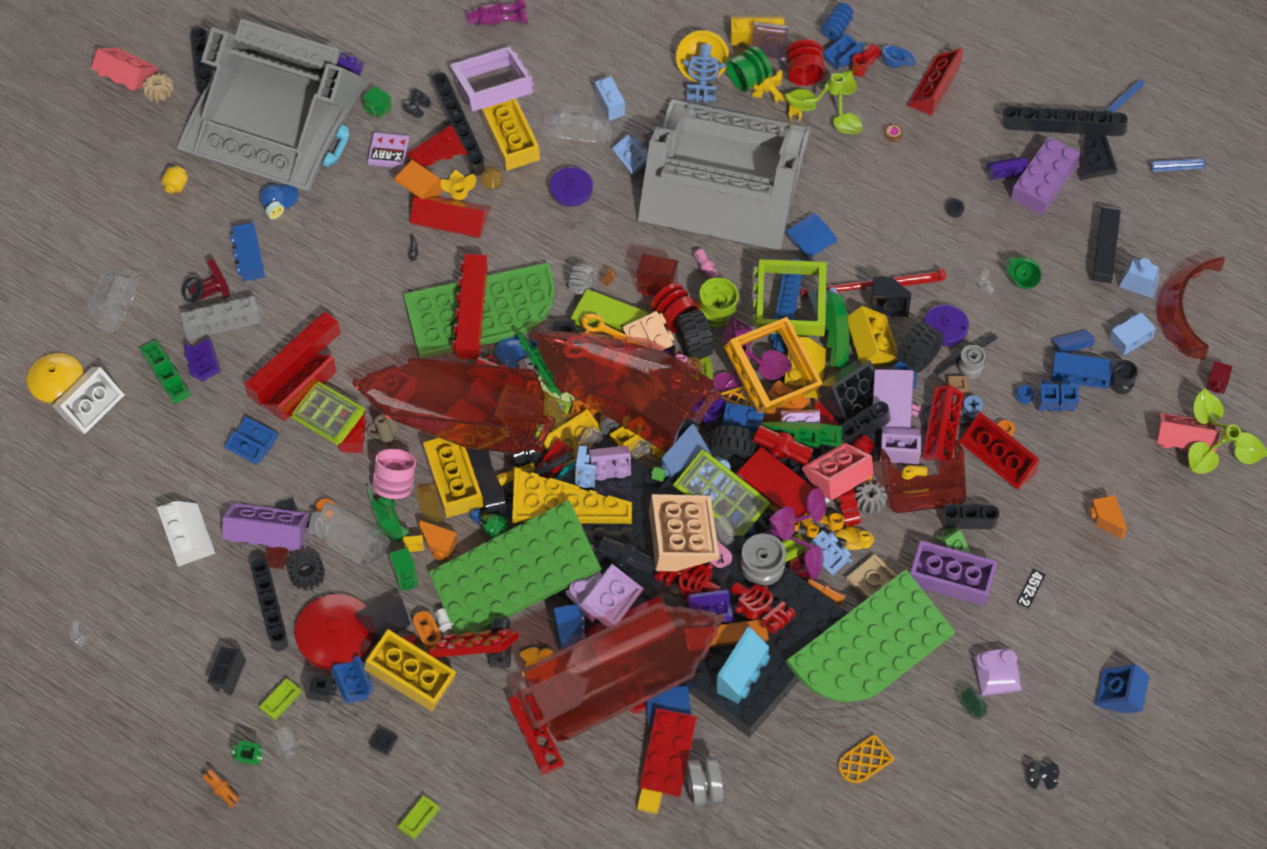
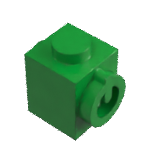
M376 86L363 96V108L371 116L376 115L381 118L392 108L391 96Z
M239 740L237 745H233L231 757H234L233 763L253 767L260 765L263 747H259L260 744Z

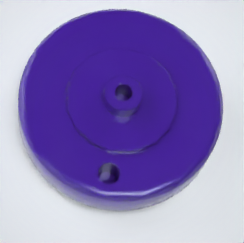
M562 168L555 172L550 179V194L557 203L563 206H579L588 201L593 193L592 178L581 168Z
M935 306L927 312L924 318L926 323L944 335L942 346L957 345L967 336L969 329L968 318L961 309L955 306Z

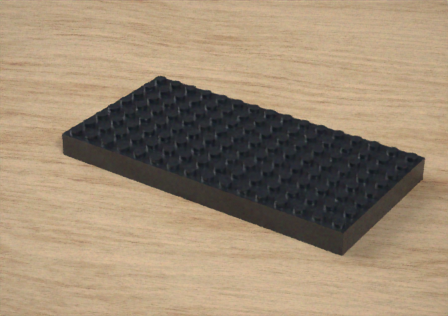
M603 436L591 450L618 446ZM631 456L630 476L624 478L613 477L605 480L595 479V487H580V489L586 491H596L599 495L612 496L632 502V524L581 523L602 568L599 572L604 575L613 564L643 588L628 610L661 595L677 632L639 649L635 653L679 686H687L691 695L750 738L800 681L786 661L849 612L784 567V573L780 579L766 586L773 594L771 608L774 609L783 601L786 603L784 612H786V609L792 608L795 611V616L790 618V622L785 624L782 629H777V632L774 634L767 627L768 641L764 642L769 646L768 655H770V659L765 667L761 666L759 670L760 675L755 683L752 682L750 684V691L745 699L742 698L738 704L717 693L718 674L736 645L688 651L685 629L762 620L766 616L750 619L742 612L736 613L735 611L739 597L731 592L733 585L739 582L748 590L756 585L747 580L741 569L742 549L747 539L743 536H737L714 518L717 541L730 551L732 561L729 565L722 568L713 565V568L710 569L712 571L710 582L720 586L721 590L729 591L733 621L693 626L689 603L686 601L687 596L682 595L679 591V577L676 576L668 587L665 585L667 575L664 576L663 582H660L654 578V575L650 577L634 569L625 570L618 566L616 561L597 553L602 538L607 537L623 545L626 543L632 544L641 553L654 558L649 505L652 494H656L665 480L661 482L651 479L652 471ZM576 465L561 480L562 482L575 485ZM711 562L703 563V565L707 567V564ZM684 580V582H683V585H684L685 587H687V581H686V580ZM570 586L557 592L559 596H561L571 605H576L566 595V590H568ZM597 618L594 620L597 624L602 623Z

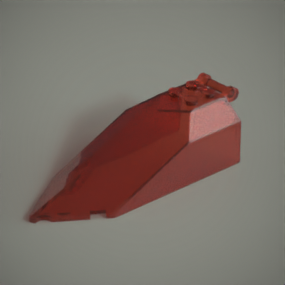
M537 330L532 333V338L536 339L538 343L537 348L548 370L552 372L555 378L554 382L558 388L666 453L675 444L685 419L688 417L696 423H701L705 413L714 401L721 397V392L714 388L716 383L714 380L667 352L599 333ZM699 401L704 402L698 411L693 410Z
M412 358L408 360V364L397 367L395 364L367 374L364 379H354L352 381L353 386L386 418L464 448L515 454L532 449L535 452L541 453L545 447L544 442L549 431L556 423L554 417L543 415L545 394L534 369ZM540 424H543L544 426L538 439L533 440Z
M657 603L524 666L523 671L527 687L515 692L514 696L519 700L532 730L546 725L557 742L570 740L693 678L696 673L695 669L700 660H703L725 617L721 613L713 614L708 611L670 607ZM529 693L542 717L538 721L526 698V695Z

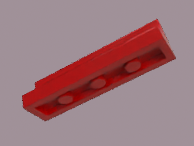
M951 385L934 388L922 458L925 460L938 459L947 465L952 463L964 393ZM953 394L956 396L955 404L952 399ZM950 411H951L952 416H953L952 422H951L950 417H949ZM947 429H948L949 434H950V435H949V439L947 438V435H946ZM944 447L946 449V457L942 455Z
M530 695L520 700H517L516 696L508 698L509 708L541 775L563 767L564 762L532 696ZM530 703L532 707L530 714L524 713L521 706ZM530 720L539 722L538 732L531 729L529 725ZM539 737L548 740L546 749L539 746L537 742ZM547 754L555 756L558 762L548 766Z

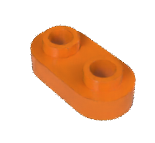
M426 611L418 612L413 618L414 628L424 647L431 649L435 646L436 642L442 640L441 633L430 613ZM422 622H426V623H427V624L424 625V626L420 625ZM430 638L435 639L433 642L428 641Z

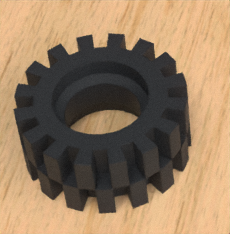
M302 552L303 556L300 557V554H297V559L293 557L291 559L292 563L289 562L288 564L290 581L299 590L301 587H303L304 591H307V587L313 590L314 585L318 587L320 586L319 582L322 583L324 581V565L318 555L315 554L313 556L312 552L306 555V552ZM305 566H311L314 572L310 576L304 577L299 574V570Z

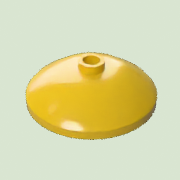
M701 30L690 33L680 42L677 48V66L680 72L690 81L699 83L689 76V66H684L683 61L687 60L690 62L692 56L700 57L701 44L711 45L710 58H717L718 64L725 63L726 65V61L729 60V51L726 43L720 36L710 31ZM726 67L724 69L718 68V78L725 72ZM692 71V73H693L694 75H696V76H699V75H700V74L695 73L694 71ZM713 73V74H707V77H710V76L714 75L715 73Z
M52 353L39 358L32 364L27 373L26 382L30 393L36 399L46 403H55L84 375L79 361L71 355Z

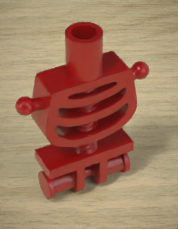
M708 563L707 567L699 564L684 570L658 571L654 575V578L660 582H663L664 576L667 575L665 585L668 587L676 576L679 577V591L682 595L687 596L686 601L688 603L689 595L721 591L720 586L710 582L712 579V571L710 569L713 568L711 563ZM684 580L687 581V587L683 585Z
M736 582L731 589V592L739 597L737 608L735 609L736 613L742 612L750 619H757L766 615L762 619L761 627L765 628L767 626L768 630L773 634L777 632V629H782L785 624L790 622V618L795 616V611L792 608H788L784 612L786 603L783 601L774 609L771 608L773 594L766 585L761 587L756 584L748 590L739 582Z

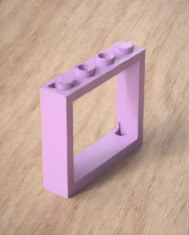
M510 46L450 64L453 81L472 111L533 93L532 86H534L532 76H529L527 68H524L521 59H518L517 53H514ZM506 66H510L518 78L517 80L478 92H474L466 79Z

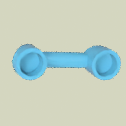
M343 124L336 135L340 141L334 154L328 152L322 163L326 167L332 166L339 160L348 141L349 130Z

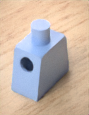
M1135 258L1126 269L1119 287L1153 298L1159 284V267L1151 264V261L1147 258L1141 260Z

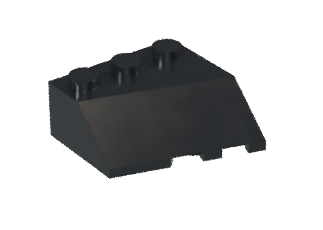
M871 360L854 361L823 381V384L818 388L824 407L839 425L873 405L875 371Z

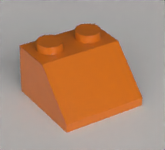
M778 380L767 392V396L772 401L792 393L794 390ZM801 396L765 412L764 422H781V410H808L809 400Z

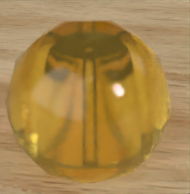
M485 169L481 176L483 186L489 190L500 188L504 180L503 173L498 169Z

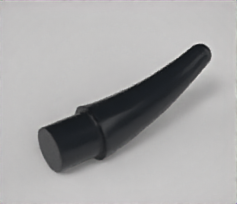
M412 234L410 236L411 249L409 260L415 261L418 256V246Z

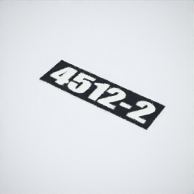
M1033 569L1016 603L1029 609L1046 574Z

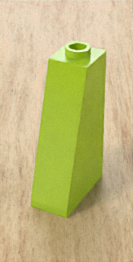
M587 289L574 311L571 321L575 320L576 328L586 330L581 323L584 315L598 314L603 319L605 325L625 334L623 326L648 315V312ZM591 318L587 325L596 328L599 321Z

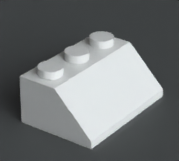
M91 367L52 407L65 421L83 434H86L124 394L101 367Z
M174 501L157 507L177 566L215 554L198 504Z

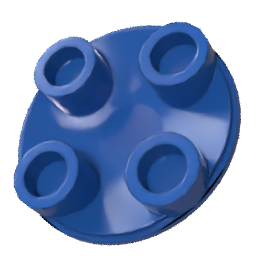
M518 336L501 340L495 349V355L503 362V365L515 371L518 369V362L530 355L528 351L525 352L520 346L519 342L521 340Z

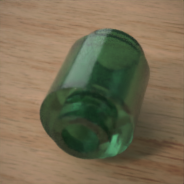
M971 687L960 694V703L972 718L977 717L979 719L986 715L988 704L977 690Z

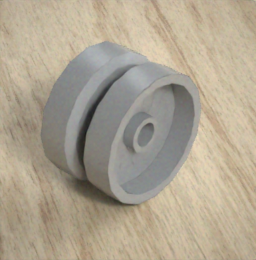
M769 534L754 535L745 542L742 549L741 569L748 581L757 585H769L780 579L784 573L786 557L783 543L778 538Z
M712 757L704 760V772L698 760L687 761V782L693 805H705L706 791L712 803L723 802V787L717 758Z

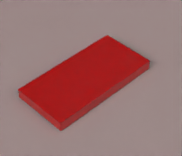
M763 447L737 472V476L778 509L791 507L795 518L805 516L808 513L807 497L815 488Z

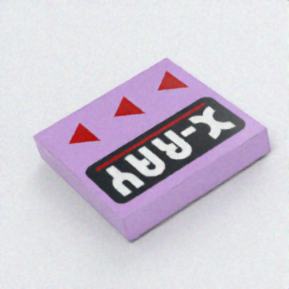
M374 133L368 165L404 169L410 141L409 136Z

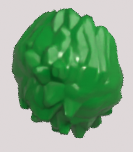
M1030 257L1008 259L1009 265H1006L1005 268L1012 282L1018 288L1031 289L1041 282L1042 270L1035 260Z
M488 514L481 517V522L485 528L484 532L491 540L511 529L505 517H502L500 514Z

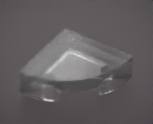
M640 440L630 455L635 459L640 458L652 448L651 441Z

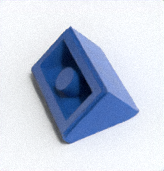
M1086 329L1053 338L1051 341L1057 352L1070 353L1094 346L1095 338Z

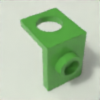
M948 528L934 537L935 540L944 542L947 548L968 554L971 553L961 530Z

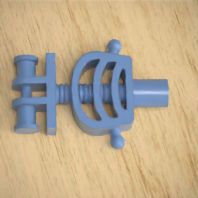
M701 44L700 57L692 56L690 62L687 60L683 61L684 66H689V76L699 82L698 85H687V90L696 91V93L687 92V101L695 100L698 103L699 99H703V103H706V101L715 103L716 94L710 95L707 92H717V86H706V82L716 80L719 75L718 68L724 69L726 65L725 63L718 64L717 58H710L711 45ZM692 71H694L695 73H698V74H700V75H699V76H696V75H694V74L692 73ZM715 73L714 75L707 77V74ZM699 91H704V96L699 95Z

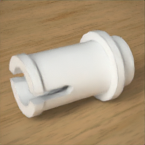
M437 610L435 616L439 624L438 629L442 635L451 634L453 632L452 626L454 625L450 623L446 610Z

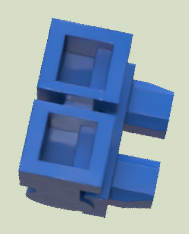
M1043 380L1037 395L1038 411H1044L1045 409H1049V411H1063L1065 409L1074 411L1079 404V385H1071L1069 380L1059 381L1058 389V384H1052L1050 380Z

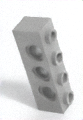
M254 296L180 313L187 340L261 323Z

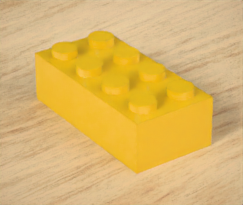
M516 98L481 109V118L506 171L540 160L539 146Z
M458 432L423 442L424 453L445 517L449 518L470 512L473 508H483L482 494L461 433Z
M390 630L386 631L366 660L364 670L431 712L434 711L456 676V671Z

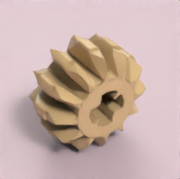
M159 72L157 75L151 73V78L146 77L143 83L144 95L150 101L155 100L157 103L159 100L165 102L166 97L171 98V93L174 90L172 80L166 74L161 75Z

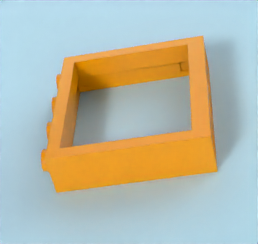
M788 317L733 338L724 346L759 414L816 391L823 384L819 378V373L816 372L812 364V359L807 355L803 342L798 338L794 325H791ZM779 331L807 386L770 401L741 346Z

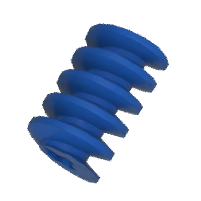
M838 3L821 27L822 34L832 41H838L853 20L852 7L846 3Z

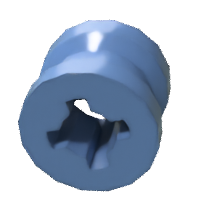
M972 395L965 399L962 412L966 418L975 419L979 412H982L983 402L980 397Z

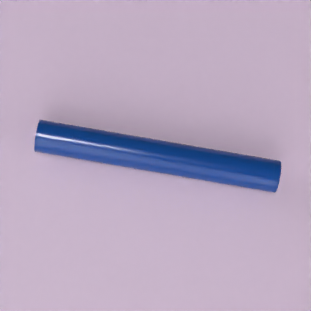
M1139 79L1109 106L1105 112H1115L1144 85V81Z

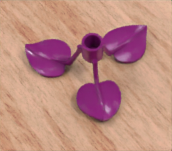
M732 317L724 331V345L733 338L753 331L752 328ZM752 342L741 346L748 359L752 357L758 364H761L759 366V373L767 380H776L792 368L789 358L781 352L775 350L766 351L762 355V360H759L753 352H750L748 347ZM735 367L733 377L727 372L718 373L713 377L714 393L716 395L742 387L741 383L735 380L737 377ZM732 394L730 400L734 399L736 395Z
M820 488L813 489L807 497L808 515L795 518L791 507H783L769 518L772 523L771 532L774 536H779L782 540H792L808 547L809 550L805 552V565L812 580H815L822 570L824 563L823 551L820 546H812L809 543L792 537V534L795 532L794 522L810 519L811 517L814 522H819L824 517L826 500Z

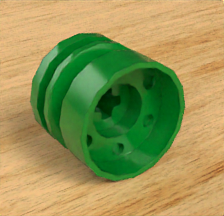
M751 46L741 52V55L738 54L726 61V70L729 78L741 92L746 93L753 89L757 83L761 84L765 79L772 77V68L769 60L757 46Z

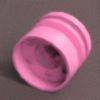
M386 449L379 452L375 458L373 490L380 496L389 499H400L409 496L413 491L416 468L415 457L401 449Z

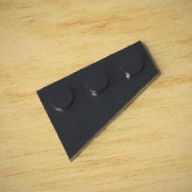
M1085 135L1081 180L1117 174V166L1107 136Z

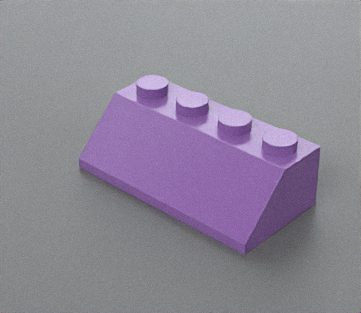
M233 503L223 517L222 539L230 542H247L250 545L264 544L271 548L286 547L288 550L300 549L305 539V529L308 525L307 521L310 513Z

